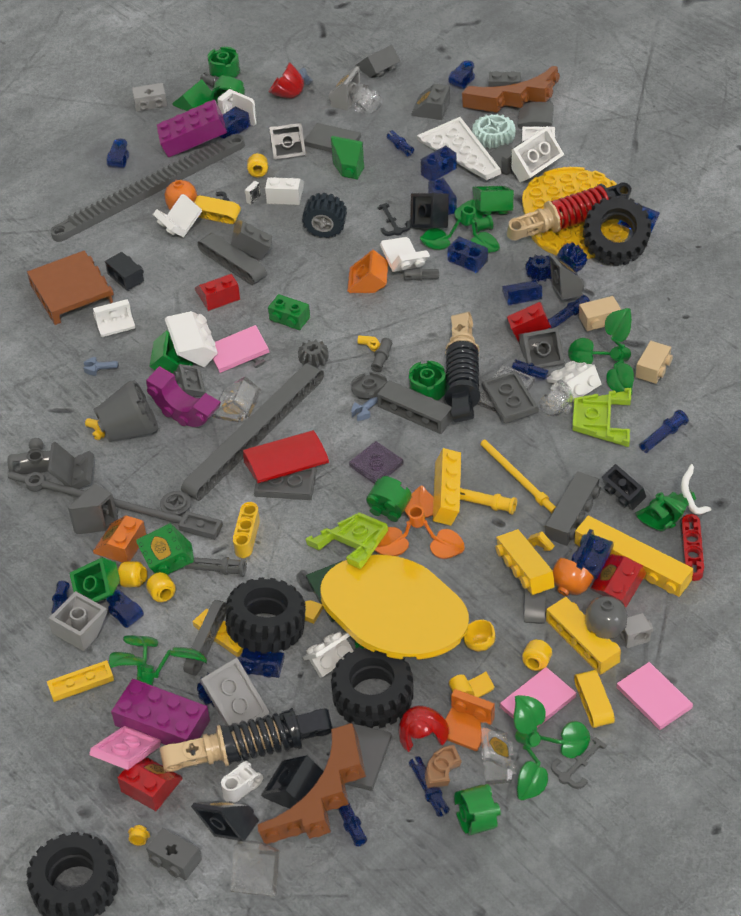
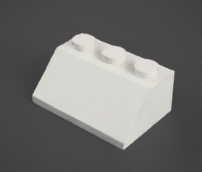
M548 126L512 149V170L519 182L531 178L564 155Z
M190 311L165 318L177 355L205 367L218 354L216 344L207 325V320L203 315Z

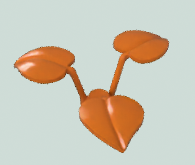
M421 485L412 493V498L405 509L409 521L406 522L407 526L404 534H402L399 528L388 527V532L374 551L381 555H401L409 547V542L405 537L409 533L410 526L420 528L423 525L434 539L430 544V549L434 556L441 559L452 558L463 553L465 546L462 538L450 529L440 530L437 536L433 534L425 518L433 515L434 497Z

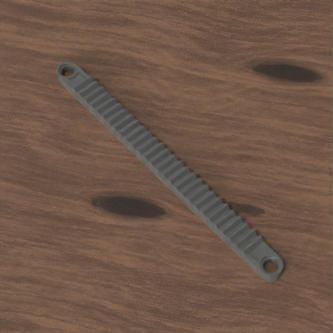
M233 134L221 141L216 140L215 144L206 145L205 149L200 148V151H195L194 155L190 153L189 157L184 156V159H179L178 163L173 162L172 166L169 164L167 168L163 167L162 171L157 170V174L153 172L151 177L147 175L145 180L141 178V181H136L135 185L130 184L129 188L124 187L123 191L120 189L118 193L114 192L112 197L108 195L107 199L102 198V202L97 201L96 205L92 203L90 208L86 206L84 211L81 209L78 214L75 212L74 216L69 215L67 220L51 228L52 239L62 242L167 188L172 182L183 180L241 150L245 146L243 135Z

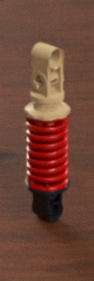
M625 182L608 188L603 184H598L594 188H589L570 196L559 198L558 200L547 201L544 203V209L539 208L535 212L511 219L507 229V237L511 240H519L539 232H547L549 229L557 233L562 228L566 229L568 226L572 227L584 223L589 210H592V206L595 203L599 204L603 198L609 200L610 196H615L616 198L625 196V199L629 200L632 188Z

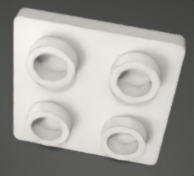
M128 299L93 308L94 318L101 337L135 329Z
M341 632L328 635L323 639L324 643L315 644L306 650L307 654L303 656L304 661L310 660L319 677L325 676L333 671L339 659H344L346 653L349 651L351 653L354 652L347 641L350 635L348 633L341 634Z

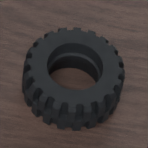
M610 196L609 200L603 198L599 204L595 203L592 206V210H589L585 219L583 238H585V247H589L588 252L591 255L595 254L596 260L600 261L602 259L604 264L609 265L610 262L614 263V266H619L622 262L623 265L629 264L630 260L635 261L639 255L643 254L652 229L650 228L651 219H647L649 214L646 210L642 211L643 206L640 203L635 204L634 199L630 198L627 200L625 196H620V198ZM611 219L622 220L631 227L633 236L625 242L610 241L601 232V225Z
M262 577L258 578V580L250 579L246 583L243 582L237 588H234L227 598L226 631L235 643H238L243 649L248 648L250 652L255 653V651H259L261 654L272 652L273 654L278 653L281 649L284 651L290 645L293 646L298 642V639L303 634L306 610L303 596L294 586L287 585V582L283 580L276 581V578L264 579ZM267 613V614H272V615H275V616H274V617H260V616H257V615H255V614Z
M361 647L354 649V652L351 653L349 651L346 653L344 659H339L332 671L331 686L334 706L337 708V712L344 716V720L349 723L353 721L354 724L370 728L379 726V728H383L388 723L390 725L396 723L397 718L401 719L406 710L410 709L414 696L413 674L405 658L387 657L385 653L379 651L372 652L367 648L361 649ZM368 679H381L391 685L386 691L375 695L362 694L354 689L360 682Z
M71 832V835L67 836L64 833L58 835L59 838L55 840L51 838L46 841V846H40L37 849V856H32L29 862L31 867L27 868L26 873L28 878L27 886L39 913L42 916H95L96 914L100 916L104 913V907L106 905L109 907L114 900L113 896L117 894V883L119 882L117 868L109 847L103 844L102 840L98 837L92 838V835L88 833L79 835V832ZM86 867L93 871L90 879L77 889L59 890L53 887L56 878L69 868Z

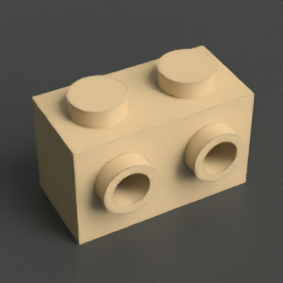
M613 296L579 304V319L586 331L605 327L607 316L614 311L621 310Z
M650 341L637 363L636 378L657 384L660 377H664L666 366H670L672 362L671 347Z

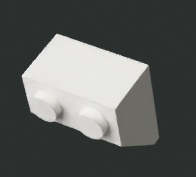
M267 178L265 187L267 204L300 205L304 181L296 178Z

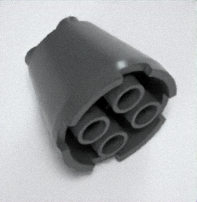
M135 380L127 382L98 407L94 408L97 418H100L98 425L102 432L106 431L105 434L109 442L151 434L158 429L154 413L145 399L144 392Z

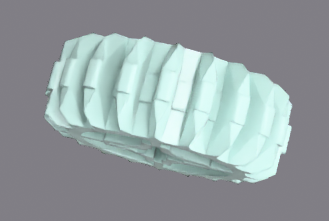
M498 114L479 117V120H475L472 127V133L484 148L489 147V149H496L500 145H504V143L509 145V143H512L516 131L513 120Z

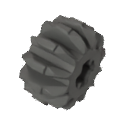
M317 339L315 341L308 340V343L302 342V346L298 350V359L303 365L309 363L318 368L319 365L324 366L329 358L327 345H324L323 341L318 342Z

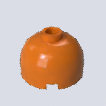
M176 180L166 188L165 201L170 210L182 194L195 202L198 195L195 187L190 182Z
M559 558L552 570L554 585L558 587L557 592L564 596L584 593L590 587L594 579L593 575L585 568L581 570L576 567L577 563L565 558Z

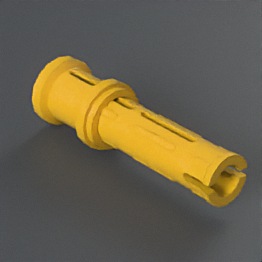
M460 487V500L490 506L494 511L503 510L511 515L516 510V497H502L498 493L489 495Z

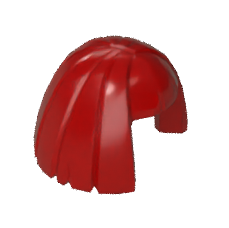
M289 62L282 74L283 77L275 79L269 93L282 98H294L301 93L304 87V80L295 66Z
M414 706L408 709L402 716L399 724V740L402 747L410 752L413 747L411 737L420 739L433 732L438 743L444 745L449 737V726L444 717L436 710L426 706Z

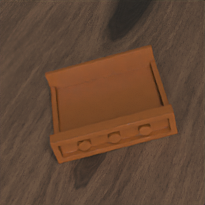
M85 250L27 271L30 285L54 325L61 323L60 314L105 297L110 304L113 303L112 296L114 293L111 286H107L105 277L101 276L98 266H94L92 257L88 256Z

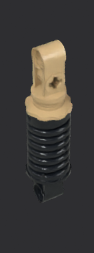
M470 312L451 316L452 337L450 338V343L446 345L445 401L451 406L452 418L455 423L474 419L473 407L480 401V349L472 336L473 320Z
M290 708L289 710L282 711L279 715L273 713L272 718L269 715H265L263 719L257 717L255 721L249 719L247 723L240 721L239 725L237 723H232L230 726L218 725L215 734H203V738L165 745L160 748V754L165 772H173L181 768L206 762L211 765L214 764V761L222 760L225 766H229L234 761L237 763L241 762V756L244 761H247L249 753L252 759L257 758V751L260 757H264L266 754L265 749L268 755H272L274 753L273 747L276 753H280L282 751L281 742L285 751H289L293 747L295 749H302V740L332 733L331 729H333L328 709H317L309 713L296 715L293 708ZM191 750H195L196 755L191 756Z

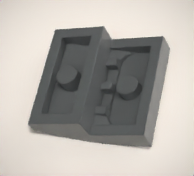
M525 103L522 108H519V128L522 129V127L533 125L536 127L552 126L553 103Z

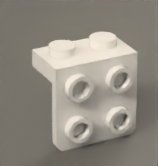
M229 89L217 99L225 126L235 118L252 126L257 124L255 102L252 98Z
M182 194L168 214L156 209L153 215L158 219L157 222L160 225L167 227L166 231L170 234L175 235L176 233L184 238L201 214L202 209L190 198Z
M408 237L383 240L380 243L392 272L422 267L430 257L427 250L415 252Z
M570 361L565 364V367L553 371L546 378L549 383L564 385L569 401L574 402V398L582 397L602 385L595 365L586 364L585 362L577 363Z

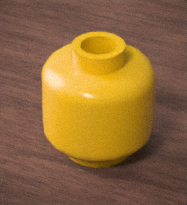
M256 153L249 157L247 160L249 174L259 178L267 173L268 160L264 155Z
M123 562L118 568L119 583L122 587H140L147 579V570L141 562Z
M165 573L153 574L146 583L148 593L157 602L162 603L170 600L176 591L175 584L169 575Z
M531 640L522 654V661L529 669L541 671L547 667L552 656V649L545 641Z

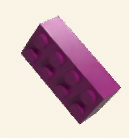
M215 99L157 124L160 145L168 158L227 133L223 114Z
M133 678L111 710L115 726L120 728L126 726L158 738L164 745L198 739L210 722L206 705Z

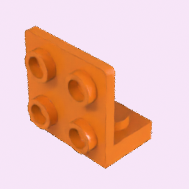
M454 689L451 695V709L445 719L449 726L447 741L478 751L489 730L488 728H490L495 718V703Z

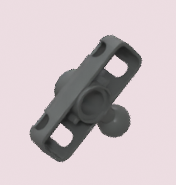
M32 438L29 441L28 446L30 450L27 453L10 454L8 456L9 472L12 471L19 474L48 472L50 451H42L43 441L40 438ZM13 462H20L21 469L18 471L14 470Z

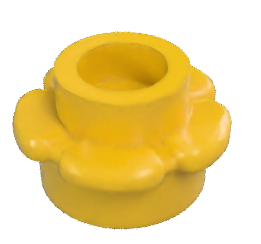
M136 825L128 830L129 842L133 845H145L148 838H150L149 831L142 825Z

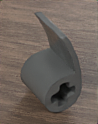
M527 588L525 589V623H545L546 591L531 595Z

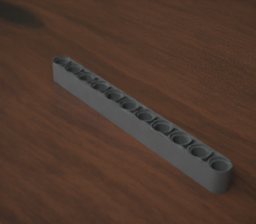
M309 363L304 364L184 480L181 491L196 500H201L243 459V450L257 446L321 383L324 371Z

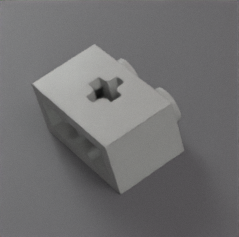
M163 83L132 88L136 111L167 106Z

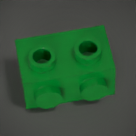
M280 294L268 306L269 320L290 328L301 330L310 318L309 304Z

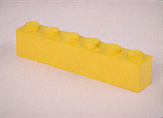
M589 515L575 530V544L579 547L587 549L606 560L610 554L625 556L643 565L646 571L643 579L659 586L668 593L680 597L692 581V567Z

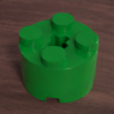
M225 46L220 47V50L216 51L213 49L209 52L208 64L211 76L220 78V76L224 75L234 78L240 73L239 56L234 48Z
M220 76L215 82L210 101L215 99L218 105L217 99L229 89L245 95L244 83L233 77Z
M435 361L414 364L409 370V389L435 400L441 399L446 392V373L444 367Z
M382 476L381 479L378 478L366 501L373 515H384L389 520L397 522L412 498L411 491L407 487L406 489L401 487L402 483L399 480Z
M481 784L455 792L454 805L459 804V812H456V815L465 834L469 833L468 836L495 829L498 826L497 816L501 815L499 804L493 801L492 790L489 784Z

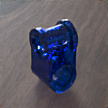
M469 60L463 61L450 73L449 83L462 89L466 88L475 78L473 73L474 63Z
M119 138L114 140L107 155L108 167L125 168L129 157L127 141L125 139Z
M115 590L112 596L106 598L109 604L108 611L110 615L115 617L125 628L130 627L144 616L142 608L120 590Z

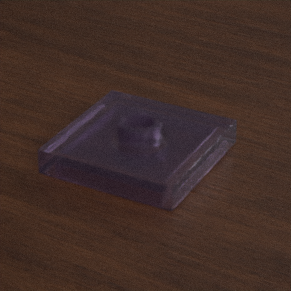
M377 441L373 442L349 462V466L374 484L378 478L381 479L382 476L391 475L404 464L402 458Z

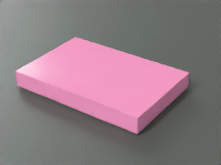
M255 325L216 341L215 346L218 354L213 358V361L219 373L269 353V348Z
M650 662L617 683L616 688L659 730L693 707V704Z
M546 667L500 703V708L511 718H514L515 696H530L539 700L544 705L546 711L544 722H546L576 698V692Z
M123 726L90 749V756L128 770L160 747L161 740Z

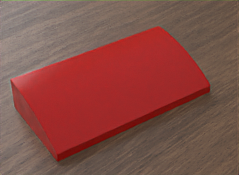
M314 430L243 450L244 463L257 483L329 463L326 451Z

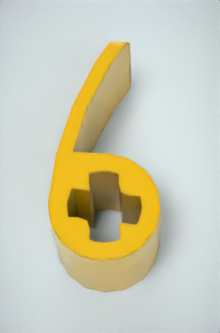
M487 672L471 680H467L465 675L460 674L451 678L448 683L452 693L454 689L476 697H481L494 690V685Z

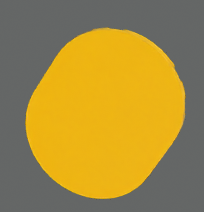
M583 167L552 169L544 172L539 177L533 178L528 183L522 195L523 212L525 215L535 212L539 208L544 209V203L547 201L558 200L559 198L594 188L598 184H603L606 188L617 184L615 181L606 178L605 174L595 170L593 172L588 171ZM618 219L608 220L601 225L603 235L613 242H624L630 231V226ZM584 223L572 227L568 226L566 229L562 228L557 233L549 229L547 232H539L531 236L539 247L556 256L569 259L595 258V254L591 255L588 252L589 247H585Z
M371 555L361 569L348 564L347 560L331 568L321 583V602L326 612L360 645L372 652L379 651L385 653L387 657L403 659L404 657H416V659L435 657L455 648L468 630V610L459 596L430 570L405 558L391 555Z

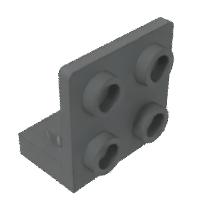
M504 143V145H500L490 152L489 155L499 166L501 172L508 174L512 171V149L514 148Z
M53 442L51 444L48 471L65 486L80 489L91 483L94 454L87 451L74 458L58 443Z

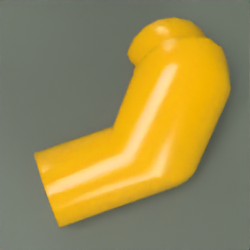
M358 335V344L367 345L372 351L379 349L380 342L376 337Z
M87 418L85 426L95 430L92 433L94 439L100 440L104 438L105 431H101L98 425L99 420Z

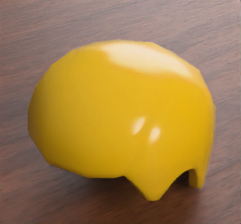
M484 619L469 623L467 633L464 635L466 646L470 650L477 652L488 650L495 642L494 626L490 621Z

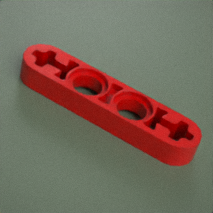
M687 514L682 518L681 525L684 564L690 567L696 565V572H693L692 581H698L702 579L704 573L701 524L698 516ZM689 523H692L693 529H689ZM695 537L697 541L690 542L687 538ZM695 552L699 556L693 558L690 557L688 553Z

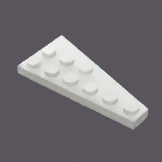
M461 117L417 135V139L421 143L485 180L501 174L499 166Z

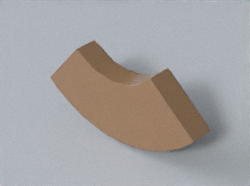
M454 745L439 749L429 760L425 770V781L428 788L448 786L450 782L449 772L453 768L460 767L462 761Z

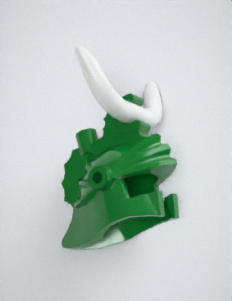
M693 464L689 466L682 478L681 494L677 495L675 492H672L667 496L662 492L655 495L656 498L651 500L648 506L635 512L636 517L643 524L658 531H665L667 528L676 526V522L682 517L687 506L692 513L698 515L711 511V508L707 506L697 507L694 502L696 496L694 492L689 490V480L694 470Z

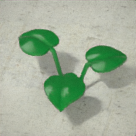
M474 199L463 203L456 209L454 216L457 222L448 235L441 229L433 228L427 230L420 237L421 242L431 249H446L450 246L449 238H451L461 222L464 226L472 225L474 237L471 239L470 244L474 250L480 253H490L498 251L500 248L498 241L493 235L487 232L476 233L474 218H483V214L476 209Z
M625 308L610 313L605 320L606 333L612 335L611 340L618 345L611 352L593 351L594 344L590 339L579 338L570 345L568 356L571 361L592 364V354L610 355L614 361L618 362L614 364V369H610L607 372L606 380L611 390H615L616 393L623 392L625 388H631L632 395L634 372L630 365L624 363V361L630 359L631 351L624 344L620 343L627 339L631 330V309Z
M126 635L123 637V641L127 644L143 646V658L126 652H112L109 656L110 668L120 665H137V680L152 686L154 678H158L159 672L170 655L195 659L207 664V659L200 651L187 647H173V650L166 652L155 671L152 665L146 664L147 646H158V640L150 636Z
M525 695L515 696L513 718L514 726L517 730L515 738L518 743L524 745L523 749L530 754L535 763L527 761L521 767L517 782V796L519 800L538 796L545 790L548 783L547 770L540 767L539 759L530 748L539 745L540 741L544 740L562 744L561 754L567 758H575L586 751L590 742L588 729L578 721H571L564 726L561 732L562 740L539 735L537 726L545 721V707L539 700Z

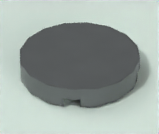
M370 372V375L360 374L351 382L352 392L360 398L377 397V393L387 383V378L376 372Z

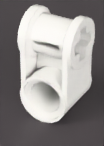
M248 761L242 762L236 769L222 778L221 786L224 800L232 803L238 802L262 783L263 775L259 772L257 773Z

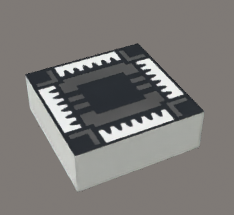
M254 181L245 189L246 203L252 204L261 196L259 182Z

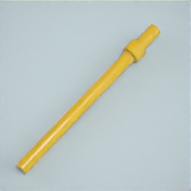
M486 439L481 441L480 445L535 497V501L539 505L544 506L551 513L554 512L556 506L549 501V497L544 492H540Z

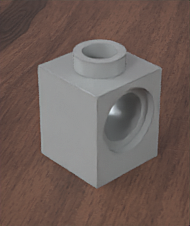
M641 613L627 618L626 629L620 632V636L626 648L650 642L653 627L650 620H646L644 614Z

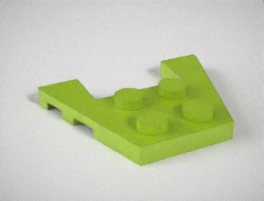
M625 388L623 392L617 393L615 390L609 391L607 395L598 396V394L574 398L572 430L629 447L630 429L610 428L611 404L631 405V388Z
M359 512L338 522L337 527L331 530L328 528L321 530V535L314 538L311 535L305 540L308 546L317 550L322 549L333 539L355 548L356 550L349 554L346 559L348 564L361 569L388 532V526L384 522Z

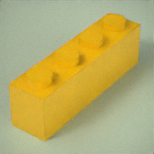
M443 448L435 461L434 522L451 526L459 513L461 452Z
M519 529L496 537L497 545L495 549L498 556L504 559L505 565L512 569L515 578L520 579L523 588H527L531 595L555 587L552 569Z
M564 597L547 608L546 622L600 675L620 663L621 650L618 644L610 639L599 638L592 631L589 632L585 625V615L579 610L576 603Z

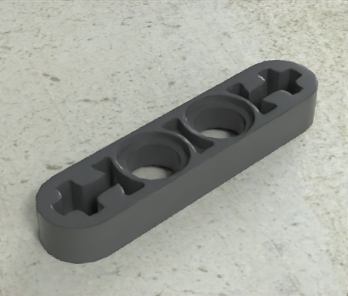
M217 599L212 602L191 647L200 651L205 658L226 615V602ZM186 658L184 672L195 676L201 670L204 662Z

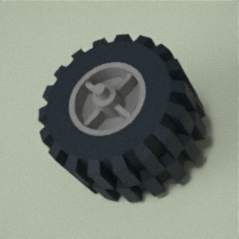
M316 193L315 196H310V199L306 201L302 215L303 226L313 236L317 235L319 238L336 237V234L339 235L341 230H343L347 208L344 206V202L340 201L339 197H334L333 194Z

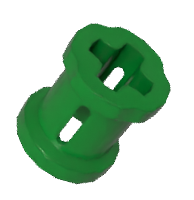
M490 214L484 218H474L476 233L484 229L493 230L494 224Z

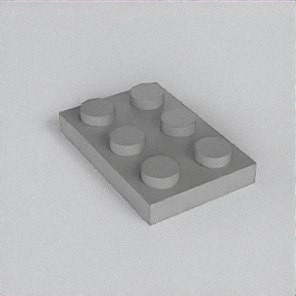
M237 657L199 680L227 726H230L232 723L239 725L240 721L247 723L249 719L255 721L257 717L262 718L270 713Z

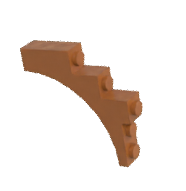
M551 66L539 76L516 84L496 87L468 86L462 92L463 107L498 113L504 105L522 108L528 101L547 102L553 95V86L560 78L558 67Z
M353 723L331 729L332 746L329 760L323 774L308 794L284 813L257 824L258 832L265 844L275 843L305 832L309 839L331 833L327 811L348 805L345 783L366 777L359 738Z

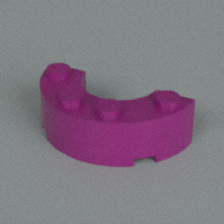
M160 366L146 380L147 392L162 410V413L166 417H171L182 426L199 427L204 425L221 404V401L207 393L201 398H194L188 395L177 384L175 375Z

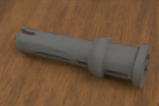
M194 557V562L186 565L185 569L221 571L224 575L234 573L245 576L247 562L245 558L235 560L229 557L223 559Z

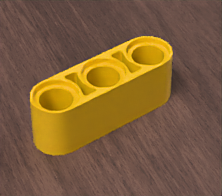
M201 195L197 196L194 202L202 209L198 218L226 224H234L241 211V207L235 202Z
M246 502L240 508L233 535L234 551L239 558L249 557L253 551L260 523L258 506L254 502Z
M592 670L575 674V686L591 727L595 728L614 723V713L598 672Z

